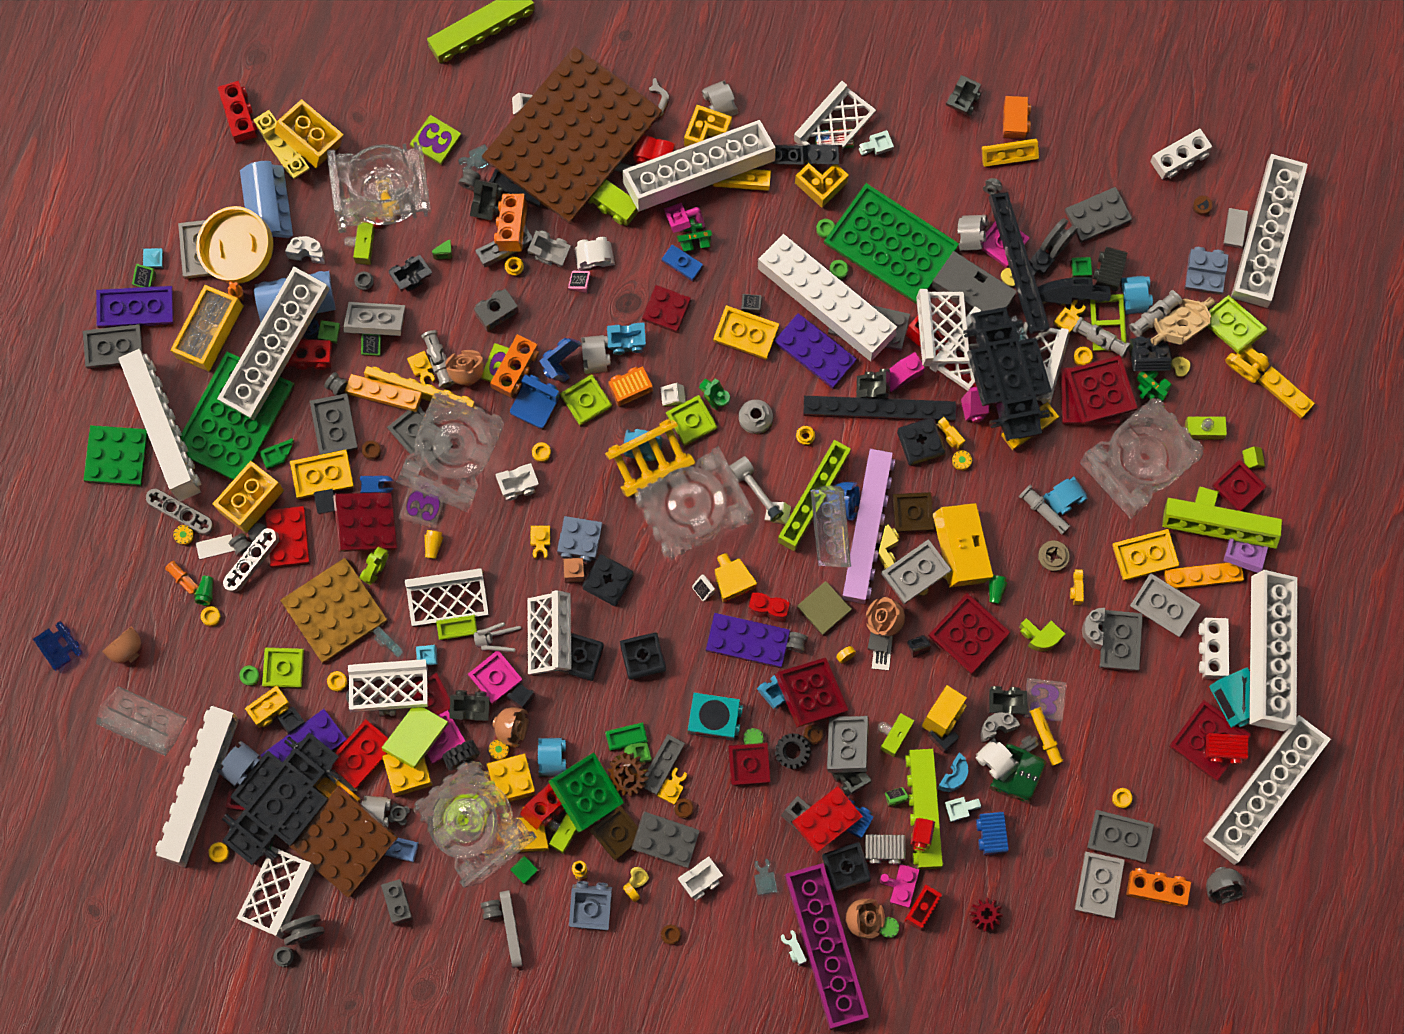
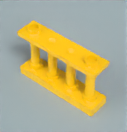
M670 419L661 422L659 427L620 446L614 445L605 453L609 460L614 458L625 480L621 490L626 497L695 464L693 457L690 454L683 453L672 430L678 426L674 420L670 421ZM663 433H666L676 455V460L670 463L666 462L655 438ZM647 441L659 463L658 469L654 471L648 469L638 447ZM632 450L642 472V477L636 480L632 479L621 456L622 453Z

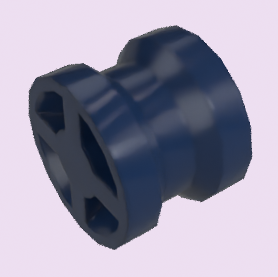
M315 318L312 319L303 335L307 339L318 337L320 326Z

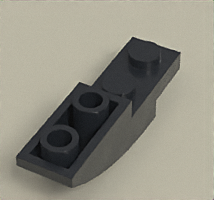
M774 145L775 161L772 164H843L842 145Z
M1089 277L1059 279L1037 287L1042 303L1053 302L1058 305L1071 304L1072 298L1078 300L1093 299L1097 302L1110 301L1111 296L1110 286L1093 285L1092 278Z

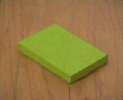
M1229 295L1209 310L1211 324L1207 327L1238 354L1242 353L1267 333V328Z
M423 707L411 708L382 746V751L415 769L448 726V721Z

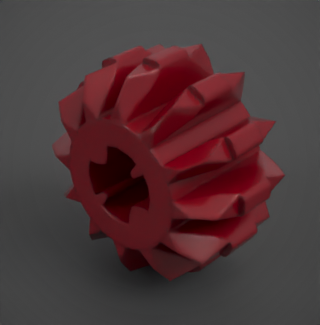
M986 897L984 904L981 899L977 900L979 906L972 904L971 907L975 911H970L969 915L975 916V918L971 919L970 922H978L975 927L976 929L983 925V932L987 931L988 926L993 931L995 929L994 924L998 926L1001 924L996 918L1003 917V914L997 913L1002 908L1001 906L994 907L997 902L996 900L989 904V898ZM985 910H988V913L991 914L987 919L981 916V913Z

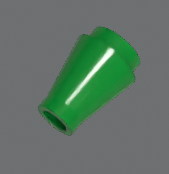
M993 575L989 579V602L1001 603L1008 584L1006 577Z
M202 576V580L194 594L195 603L208 606L213 601L214 579L212 577Z

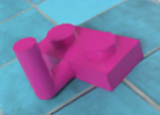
M682 203L664 208L673 233L681 232L691 227L688 218L695 216L697 224L702 223V228L705 227L701 210L698 207L685 211Z
M900 864L896 880L889 878L887 874L881 876V884L894 887L890 900L891 904L909 908L919 869Z

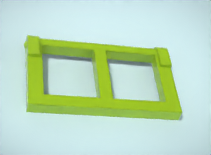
M1111 295L1110 301H1104L1119 302L1120 320L1096 321L1095 303L1101 302L1090 299L1091 324L1099 327L1120 325L1121 341L1127 343L1124 295ZM1093 342V352L1108 351Z

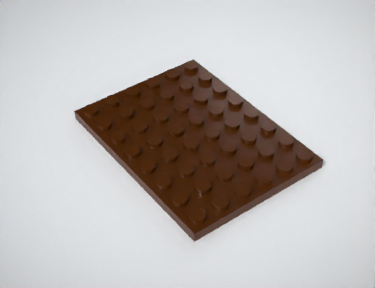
M574 46L481 157L485 162L570 224L662 114V110Z

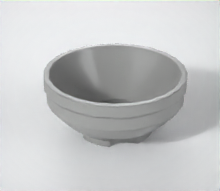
M750 400L739 411V423L749 433H763L772 424V410L762 400ZM753 409H759L762 416L754 419L751 417L750 412Z

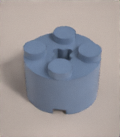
M242 741L239 742L240 747L237 748L235 746L222 761V770L217 769V773L234 786L240 785L247 777L248 772L260 760V755Z

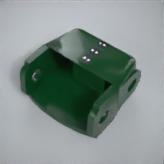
M1007 744L1005 747L1012 754L1011 757L1019 763V766L1004 782L993 778V783L990 784L989 789L1004 796L1030 803L1046 761L1024 749Z

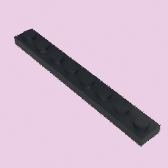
M1008 192L991 194L988 197L1029 332L1030 334L1047 332L1050 327Z
M804 395L803 416L924 420L933 417L935 421H939L944 417L949 422H955L956 401Z

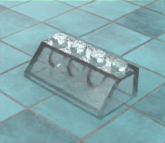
M823 486L812 489L811 497L818 566L851 567L844 490L840 486Z
M118 686L100 705L96 724L166 756L175 745L187 718Z

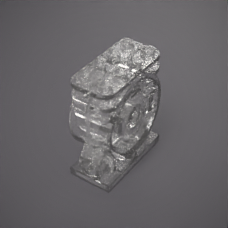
M413 142V149H407L406 143L402 144L403 149L393 145H374L363 149L356 155L352 153L336 155L335 149L327 150L334 213L339 233L347 232V226L361 225L364 220L373 224L389 225L400 222L411 214L413 219L417 218L416 212L423 211L424 217H428V213H431L422 145ZM403 179H404V180L406 181V183L408 184L407 189H406V187H405V183H404ZM363 186H364V189H363L364 197L361 196V191H362Z
M439 391V393H434L415 438V453L407 455L396 482L467 512L478 489L476 478L487 466L504 427L503 418L492 414V416L486 414L485 410L479 407L472 408L461 399H451L445 392ZM449 420H459L465 422L474 429L478 436L479 442H481L482 445L476 443V438L473 432L463 424L453 422L445 424L440 428L433 424H441ZM422 441H425V442H427V443H429V444H432V448H433V452H434L435 456L437 457V459H438L440 462H442V463L445 464V465H448V466H461V465L467 463L468 461H471V462H474V463L478 464L479 466L474 465V464H468V465H466V466H464V467H461V468H450V467L444 466V465H442L441 463H439V462L435 459V457L433 456V454H432V452H431L430 446L427 445V444H425V443H423ZM456 441L459 444V448H451L449 442ZM420 470H421L428 478H426V477H424V476H421V475L419 476L418 474H419ZM447 486H459V487H458V490H457V492H456V490H454V489H452V488H449V487H447Z
M1152 398L1114 432L1110 442L1100 441L1092 449L1090 448L1084 454L1080 464L1128 517L1132 519L1150 503L1153 493L1166 488L1197 463L1204 454V448L1198 441H1194L1191 438L1187 428L1180 426L1176 416L1165 409V405L1160 399ZM1134 431H1135L1137 434H1139V435H1141V434H1146V435L1137 436V435L1134 433ZM1117 442H1118V443L1120 444V446L1124 449V452H1123V463H1124V466L1126 467V469H1127L1131 474H1129V473L1122 467V465H1121V461H1120V451H1121V448H1119V447L1117 446ZM1163 444L1165 445V447H1166V449H1167V451H1168V455H1169L1168 467H1169V469L1171 470V472H1170V471L1166 468V466H1165L1166 460H1167V454H1166V450H1165ZM1146 453L1149 456V460L1142 459L1140 454ZM1149 478H1151L1153 481H1146V480H1141V479H1149Z
M719 446L712 449L711 453L699 458L695 467H682L673 470L661 479L660 477L652 484L649 482L642 489L640 487L637 488L635 493V501L639 509H644L645 515L643 516L648 526L652 525V534L655 540L661 542V551L665 559L673 560L676 556L683 555L686 551L693 550L696 546L711 541L723 527L734 530L744 524L752 523L754 518V512ZM720 474L724 484L721 485L714 475ZM688 480L701 482L712 492L715 501L714 511L711 515V519L714 522L712 526L707 518L711 511L709 493L700 484L688 482ZM670 486L673 490L668 499V509L671 517L681 525L692 526L695 534H692L688 527H683L674 523L667 515L665 509V498L669 491L668 488ZM726 495L732 497L735 505L726 509ZM687 501H692L695 506L687 508L684 504Z
M475 761L469 764L467 762L461 764L457 768L458 772L444 778V783L440 787L436 786L428 792L430 795L425 799L421 798L414 804L415 808L413 809L416 814H421L420 821L428 824L427 830L436 846L445 854L455 858L454 868L462 878L459 882L463 888L481 884L537 838L533 831L529 832L520 819L512 817V809L508 799L495 786L494 781L488 780L489 774L487 771L483 772L481 770V762ZM478 792L481 794L476 799L460 798L451 803L452 799L458 795L474 797ZM465 816H467V818H468V824H467V825H466L465 822H464V817H465ZM483 835V837L477 843L471 846H461L458 843L473 842L478 840ZM485 855V861L482 862L478 856Z

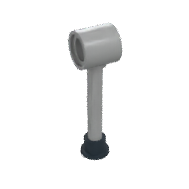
M745 456L728 466L737 482L745 480L768 510L767 513L771 517V522L782 517L784 512L771 503L751 476L755 470Z

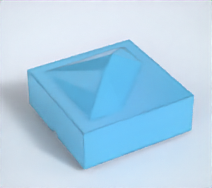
M143 249V266L163 268V249Z
M436 645L416 646L417 660L426 659L427 665L438 664Z

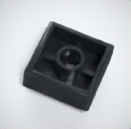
M1139 336L1130 339L1131 346L1129 352L1134 371L1171 370L1172 357L1168 341L1164 342L1162 340L1157 345L1151 343V338Z
M933 417L898 428L897 434L910 466L945 454V447ZM919 438L925 439L924 445L921 442L917 443Z
M600 554L582 585L583 590L613 606H617L633 578L634 572ZM611 577L613 582L605 584L604 578Z
M657 632L620 641L629 680L666 671ZM640 652H644L645 655L648 654L645 660L638 658Z
M571 633V670L557 671L593 681L604 648L603 642ZM582 652L585 658L578 661L575 655H579Z
M859 842L823 853L822 859L833 892H839L871 881V875ZM844 863L852 866L849 872L842 870Z

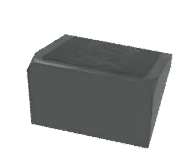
M743 294L741 311L760 314L761 295Z

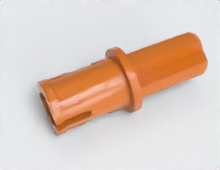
M229 282L228 294L238 298L239 301L240 299L243 301L242 287L237 282Z
M171 561L165 567V570L189 594H194L198 586L188 576L187 572H184L175 561Z

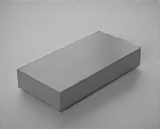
M1229 208L1223 245L1242 248L1248 211Z

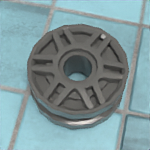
M1065 218L1057 223L1040 247L1044 252L1052 247L1050 257L1053 259L1065 249L1078 230L1074 225L1066 230L1068 220Z
M315 914L302 917L281 926L282 934L291 933L290 936L284 939L285 945L299 944L324 934L323 926L314 927L315 924L321 921L320 915Z

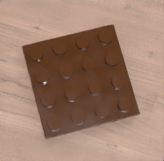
M338 786L312 822L290 847L304 860L312 863L313 867L349 898L399 837L347 791Z

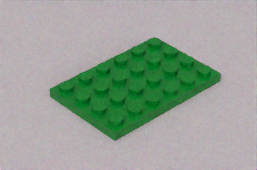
M867 183L824 240L825 245L915 304H917L916 297L919 290L929 289L938 272L952 252H955L959 246L958 242Z
M226 351L180 438L187 446L188 452L186 454L188 458L234 480L250 461L253 462L295 385L279 376L255 420H252L217 399L240 360V357Z

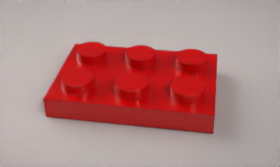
M304 506L267 510V528L279 534V542L269 554L271 568L309 564ZM268 534V540L271 541L273 538Z
M365 719L335 752L340 758L333 766V770L357 789L383 760L382 756L387 755L386 752L382 751V746L388 738Z
M837 786L794 819L792 823L814 851L818 853L863 816Z

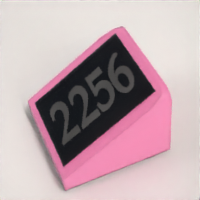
M572 271L568 289L587 293L591 276L590 272Z

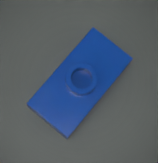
M673 244L661 259L662 262L691 281L694 280L703 267L702 263Z

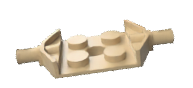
M1209 297L1204 302L1182 299V305L1160 321H1157V318H1155L1154 326L1158 334L1151 338V343L1157 345L1162 340L1179 345L1185 343L1211 324V315L1207 308L1215 304L1214 299Z

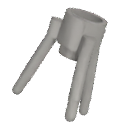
M502 622L489 628L478 630L474 633L475 645L477 648L481 647L482 651L515 652V648L489 646V644L493 642V636L520 630L521 626L491 632L505 626V623Z

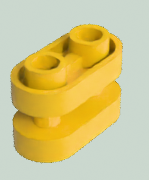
M1252 345L1240 354L1230 353L1225 359L1229 367L1252 383H1256L1260 378L1258 370L1264 372L1270 365L1267 356L1256 352Z

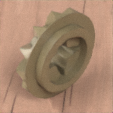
M1049 541L1040 548L1038 559L1041 565L1048 571H1058L1067 565L1069 551L1063 543ZM1057 549L1056 556L1060 559H1055L1051 563V557L1048 554H1052Z

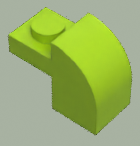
M1027 618L1019 627L1024 637L1032 639L1028 647L1035 651L1042 652L1052 649L1065 635L1052 621L1041 631Z

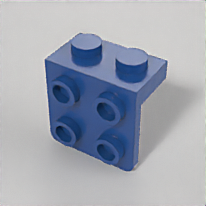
M572 338L562 339L554 350L551 349L543 354L544 358L540 360V363L545 368L543 372L549 379L552 378L556 381L565 382L570 378L560 362L582 345L580 341Z
M524 375L522 388L510 409V414L542 429L556 406L560 394L556 386L550 383L546 385L540 382L541 380L536 376L531 375L529 377Z

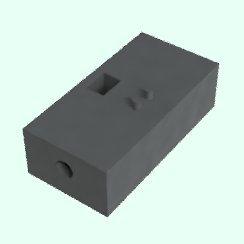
M954 251L934 278L931 286L937 292H963L965 310L971 312L974 307L981 311L1003 307L1008 309L1017 293L1016 290ZM950 298L951 301L959 305V298Z

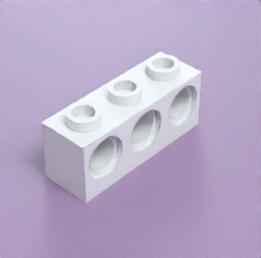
M1198 129L1154 154L1150 162L1162 180L1166 177L1172 178L1180 169H1188L1194 164V161L1198 159L1201 161L1210 155L1209 152L1212 145L1202 130ZM1194 144H1199L1202 149H1196ZM1183 153L1186 155V158H1181L1178 154ZM1168 162L1171 167H1165L1162 163Z
M1205 618L1199 624V635H1202V642L1199 643V654H1202L1199 672L1202 673V679H1221L1229 675L1228 619ZM1209 626H1215L1218 633H1211ZM1209 645H1215L1218 648V652H1211ZM1209 664H1216L1218 671H1211Z

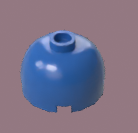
M856 482L839 483L832 489L831 493H828L827 504L830 505V510L836 517L851 521L855 519L857 513L854 512L855 506L859 507L860 489L856 486Z

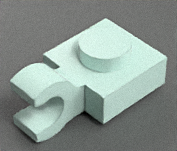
M886 130L871 135L869 137L870 142L860 144L859 151L861 156L873 150L878 155L893 150L894 146Z
M964 797L945 802L950 822L969 817L968 811L981 808L979 799L965 802Z
M792 930L790 931L792 939L786 940L784 935H781V941L790 946L792 951L789 952L793 963L797 962L798 966L806 963V958L796 940V934Z

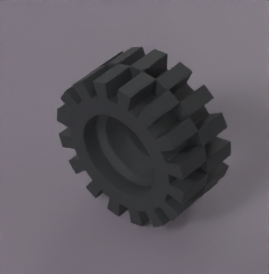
M794 733L784 735L778 740V744L775 747L776 759L786 768H800L806 765L807 761L811 758V745L802 735ZM792 743L797 744L801 749L799 757L795 759L789 758L786 754L787 746Z
M469 740L446 751L442 757L449 771H452L477 759L480 756V752L474 740Z

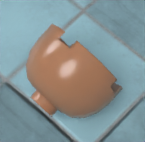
M463 350L460 355L452 354L447 358L445 364L449 378L456 384L470 386L482 377L484 363L478 351Z
M887 597L874 600L866 612L868 629L879 636H892L898 633L905 623V614L901 605Z
M131 626L102 652L115 663H124L126 661L131 663L139 656L137 652L141 648L140 636Z
M510 707L501 711L493 721V728L497 739L505 745L518 747L520 744L517 743L519 740H524L529 724V719L525 718V714H528L527 711L517 707Z
M859 899L853 902L846 913L847 927L854 935L861 938L872 939L878 936L879 933L877 932L880 927L883 928L885 923L882 905H878L875 899Z

